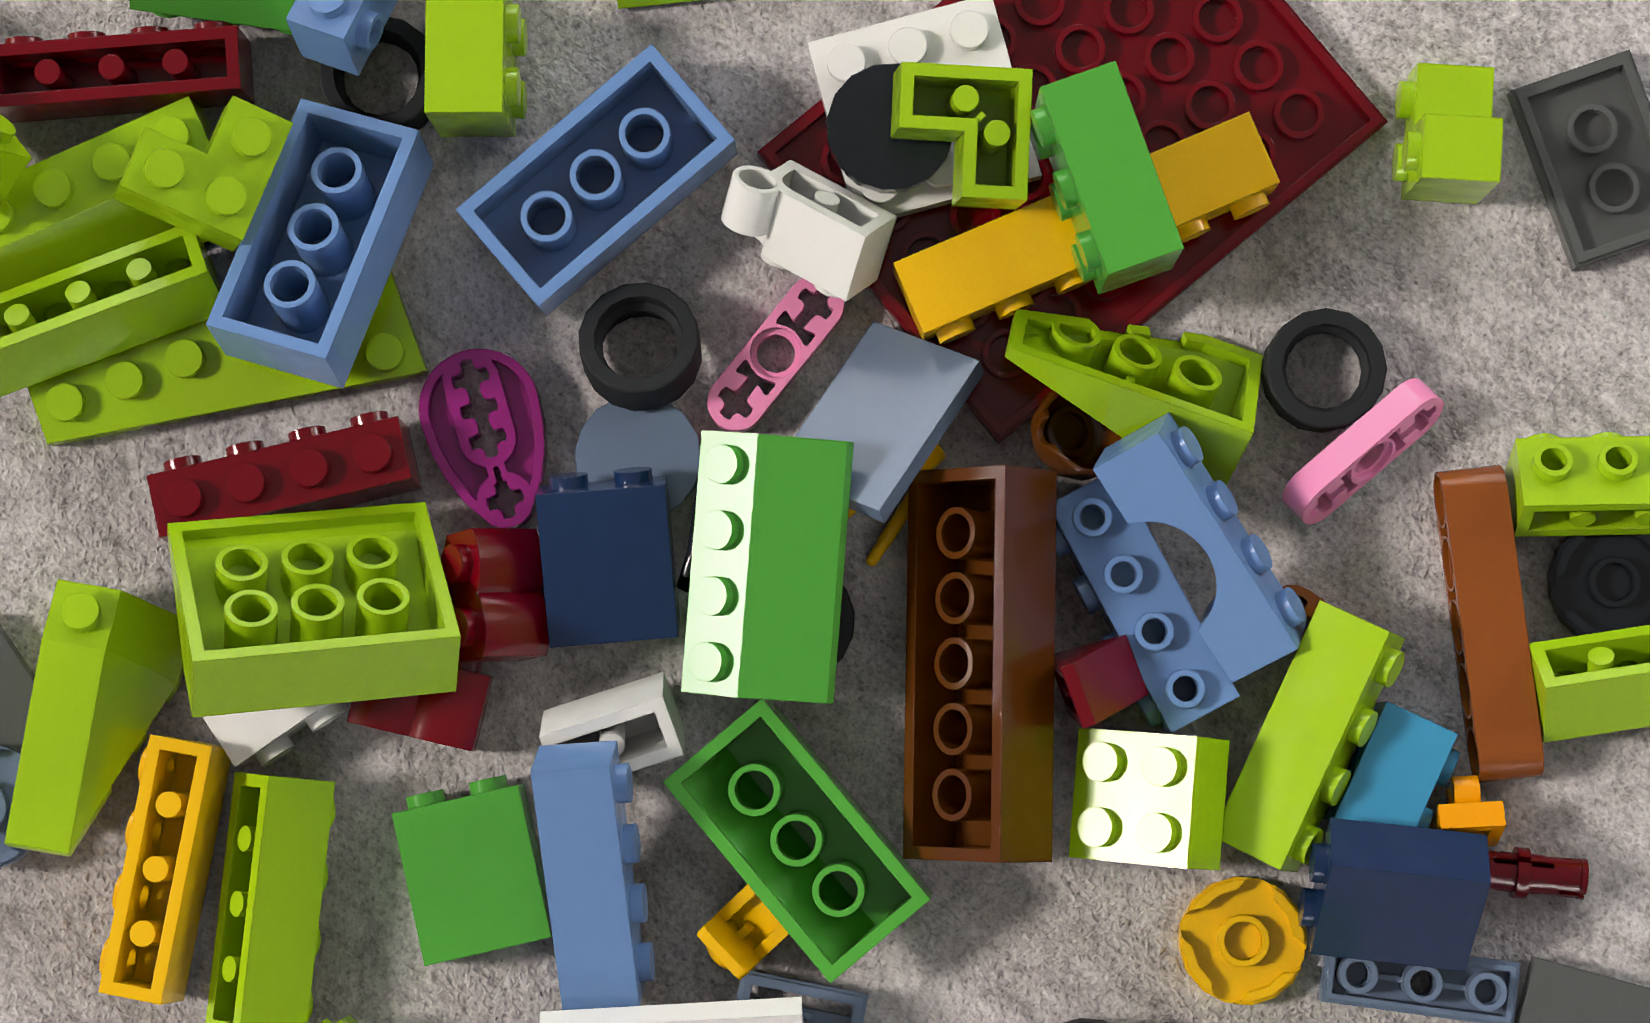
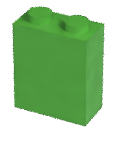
M506 775L468 783L470 796L446 801L444 789L406 797L408 810L391 813L424 966L552 937L544 871L525 784L508 786Z

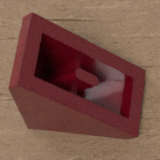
M1126 634L1055 653L1054 677L1069 716L1083 729L1098 724L1149 695Z

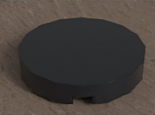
M900 63L872 65L851 75L835 93L826 119L827 146L839 168L857 185L879 193L906 192L929 180L945 162L952 143L946 141L891 138L893 74Z
M1650 534L1567 536L1555 549L1547 570L1548 599L1558 620L1575 636L1650 625Z

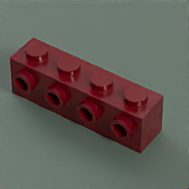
M204 21L194 24L193 29L169 30L162 26H141L131 29L130 34L106 35L99 31H78L68 34L67 39L43 40L36 36H15L5 39L4 44H0V115L4 116L11 123L148 113L187 96H190L201 108L226 106L232 96L255 104L251 42L237 25H232L226 21Z
M374 411L351 418V427L327 433L325 426H310L288 433L289 442L264 447V442L261 440L246 441L227 447L225 449L227 456L202 462L200 455H189L168 460L163 463V472L146 475L159 538L168 542L167 523L340 509L423 489L410 430L398 416L389 418L387 411Z

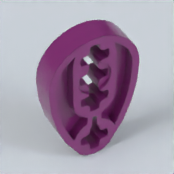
M477 348L455 353L439 363L429 374L423 385L418 409L421 428L430 452L441 472L461 499L496 528H520L526 525L534 515L536 509L535 494L539 487L543 486L547 459L546 422L538 388L528 372L517 361L501 352ZM467 364H473L479 372L488 371L489 379L480 383V391L483 398L487 402H497L498 410L489 413V423L496 432L505 431L506 440L497 444L498 455L494 457H489L483 449L473 448L472 441L481 437L480 425L474 418H464L463 410L471 408L473 401L470 393L465 388L456 389L455 381L464 377L463 366ZM498 469H500L502 479L510 490L515 493L523 492L524 501L515 505L516 515L511 518H506L501 510H491L490 501L499 497Z

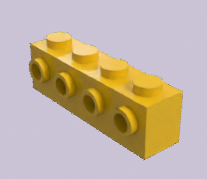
M154 734L149 736L148 746L144 749L139 762L138 780L140 786L135 810L131 813L126 827L125 843L127 851L123 871L117 879L113 892L112 906L114 916L111 931L100 956L99 970L101 980L99 993L159 1005L184 1001L231 766V760L221 745L174 736Z

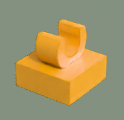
M1478 775L1451 777L1452 788L1446 789L1447 804H1438L1429 828L1487 835L1488 847L1497 846L1506 827L1503 801L1481 802Z

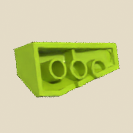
M1022 309L1016 310L1012 320L1005 358L1122 438L1170 412L1179 428L1186 426L1195 435L1203 452V460L1201 462L1213 481L1221 480L1227 486L1254 433L1263 355L1204 334L1183 332L1179 341L1151 337V332L1147 326L1129 324L1125 333L1099 330L1098 326L1088 318Z
M61 579L57 580L41 639L4 843L6 846L66 857L72 856L111 795V786L132 753L137 754L148 737L146 731L165 702L169 704L180 687L184 669L176 614L122 590Z

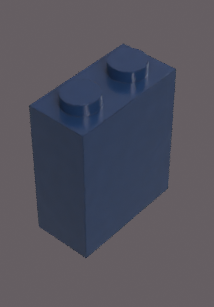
M631 467L613 471L614 480L588 482V473L570 472L549 476L550 485L539 487L535 494L550 648L679 637L681 624L667 476L653 477L651 467Z
M1330 818L1324 844L1313 843L1311 849L1309 880L1314 882L1313 888L1303 887L1300 895L1298 922L1299 926L1309 927L1310 954L1465 971L1491 886L1487 835Z

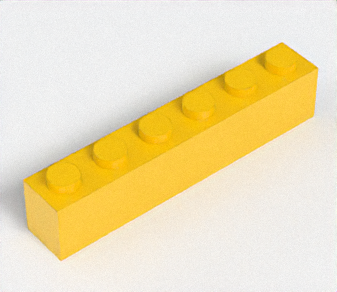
M1249 112L1150 153L1182 243L1211 230L1208 220L1231 211L1234 220H1237L1265 208L1270 204L1267 195L1273 193L1280 183ZM1051 196L893 263V274L921 339L928 340L937 336L940 345L952 342L973 332L975 327L972 321L996 311L999 320L1015 315L1017 309L1026 310L1032 307L1034 302L1031 295L1055 286L1058 295L1092 281L1083 282L1078 273L1071 252V245L1076 244V232L1071 218L1064 221L1059 219Z

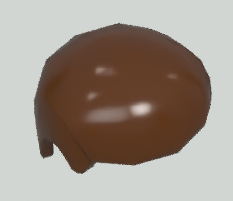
M1051 391L1044 396L1031 421L1032 443L1040 460L1050 470H1056L1057 476L1079 481L1097 477L1093 468L1104 448L1122 439V437L1055 391Z

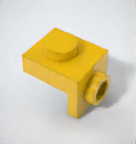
M748 884L697 932L698 938L706 945L710 957L719 966L728 969L739 980L744 978L789 934Z

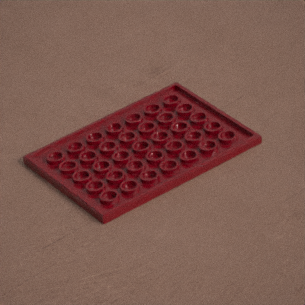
M942 0L934 8L964 0ZM993 0L1012 68L1033 69L1031 110L1035 108L1041 86L1116 61L1149 153L1249 112L1280 180L1273 193L1267 195L1270 204L1265 208L1237 220H1234L1231 211L1208 220L1211 230L1184 242V249L1171 270L1099 295L1093 280L1077 289L1058 295L1055 286L1031 295L1034 305L1026 310L1088 318L1098 326L1099 330L1125 333L1129 324L1143 326L1388 123L1385 117L1285 0ZM822 99L757 151L758 157L770 171L792 160L846 189L841 168H839L836 160L834 161L827 146V117ZM1049 158L1038 160L1042 174L1041 179L1028 183L1027 201L1016 210L1051 196L1049 184L1054 183L1052 174L1054 171ZM951 203L896 218L878 279L867 288L905 333L921 339L893 274V263L1016 210L952 206ZM996 311L973 320L975 330L957 340L940 345L937 336L926 341L980 361L984 375L964 404L997 444H1000L1034 415L1044 396L1053 390L1005 358L1014 315L999 320Z

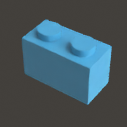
M1388 701L1377 702L1374 711L1378 713L1375 728L1365 745L1362 747L1357 746L1347 768L1351 772L1347 789L1335 806L1330 805L1325 819L1339 818L1428 828L1433 816V810L1427 808L1426 805L1435 785L1445 786L1456 767L1460 752L1452 747L1458 734Z

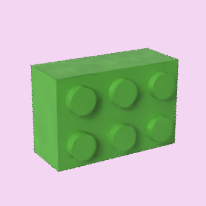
M1116 61L1041 86L1035 108L1030 110L1032 119L1030 141L1038 160L1049 158L1052 165L1054 183L1049 184L1050 195L1059 219L1064 221L1071 218L1076 232V244L1071 245V252L1082 281L1086 282L1093 279L1099 295L1171 270L1182 253L1184 246Z

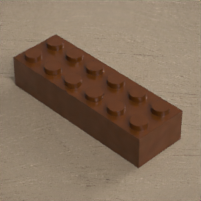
M1013 465L920 470L908 487L903 859L992 863L1052 862L1056 470Z

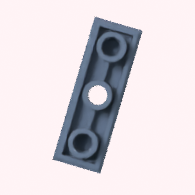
M1323 956L1318 1000L1321 1002L1475 1023H1514L1521 963L1470 956L1466 970L1458 971ZM1424 970L1430 979L1429 987L1423 993L1415 994L1410 985L1411 978L1416 972Z

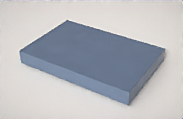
M873 321L795 437L854 442L849 509L885 523L984 375V371L980 361Z

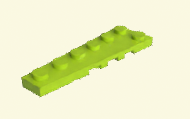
M391 269L344 388L225 355L207 328V320L27 388L47 444L57 446L140 430L143 427L152 425L162 426L188 421L199 416L226 411L235 412L283 400L292 401L335 390L355 389L422 376L429 373Z

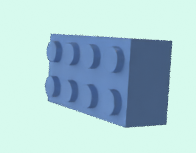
M651 44L455 210L546 317L738 154L736 142Z
M300 99L291 120L293 123L245 237L238 246L206 326L225 355L344 388L434 163L419 130Z

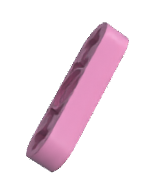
M803 278L795 283L711 387L708 393L707 407L713 422L720 429L726 432L745 433L760 423L841 322L844 314V301L842 299L829 297L827 307L832 312L827 319L815 315L803 328L805 334L814 337L805 346L794 330L778 323L783 316L788 315L791 322L795 324L805 310L804 303L800 300L801 296L807 292L815 297L820 292L812 283ZM780 337L786 339L794 348V361L789 368L782 372L767 371L758 361L759 347L769 338ZM745 364H748L757 378L765 383L774 385V388L769 394L765 395L757 385L747 399V403L752 409L751 414L745 418L736 413L729 420L722 415L726 406L720 397L726 390L737 394L743 389L749 379L738 372Z
M1411 378L1401 383L1302 467L1284 488L1282 501L1305 524L1312 525L1322 521L1424 435L1441 415L1444 406L1443 400L1419 378Z

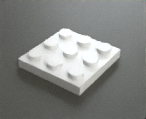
M964 0L807 42L826 117L828 116L835 93L851 75L872 65L901 64L903 61L1012 68L993 0ZM1031 141L1028 183L1040 180L1042 176ZM955 142L951 143L945 162L930 179L906 192L879 193L854 183L841 169L846 189L896 215L897 218L951 204Z

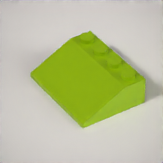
M425 502L167 523L183 669L192 718L456 692L461 635Z

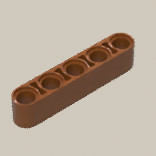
M1499 464L1435 472L1433 480L1434 503L1467 751L1472 776L1478 775L1479 783L1542 776L1544 771L1543 743L1505 472Z

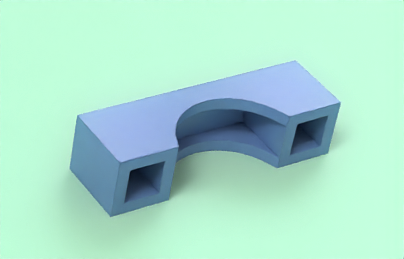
M1170 412L1104 448L1093 471L1127 523L1158 522L1176 527L1195 539L1207 553L1215 571L1217 588L1216 596L1205 610L1198 627V632L1231 683L1297 650L1306 627L1307 615L1301 600L1294 590L1290 587L1283 589L1271 571L1272 559L1263 541L1256 534L1248 535L1236 516L1238 514V507L1229 488L1221 480L1214 482L1202 464L1203 452L1195 435L1186 426L1179 428Z

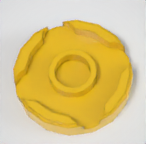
M1231 876L1209 883L1190 900L1179 921L1177 947L1185 971L1202 991L1226 1003L1254 1005L1275 998L1295 981L1304 960L1307 947V931L1305 927L1299 926V908L1282 889L1260 878Z

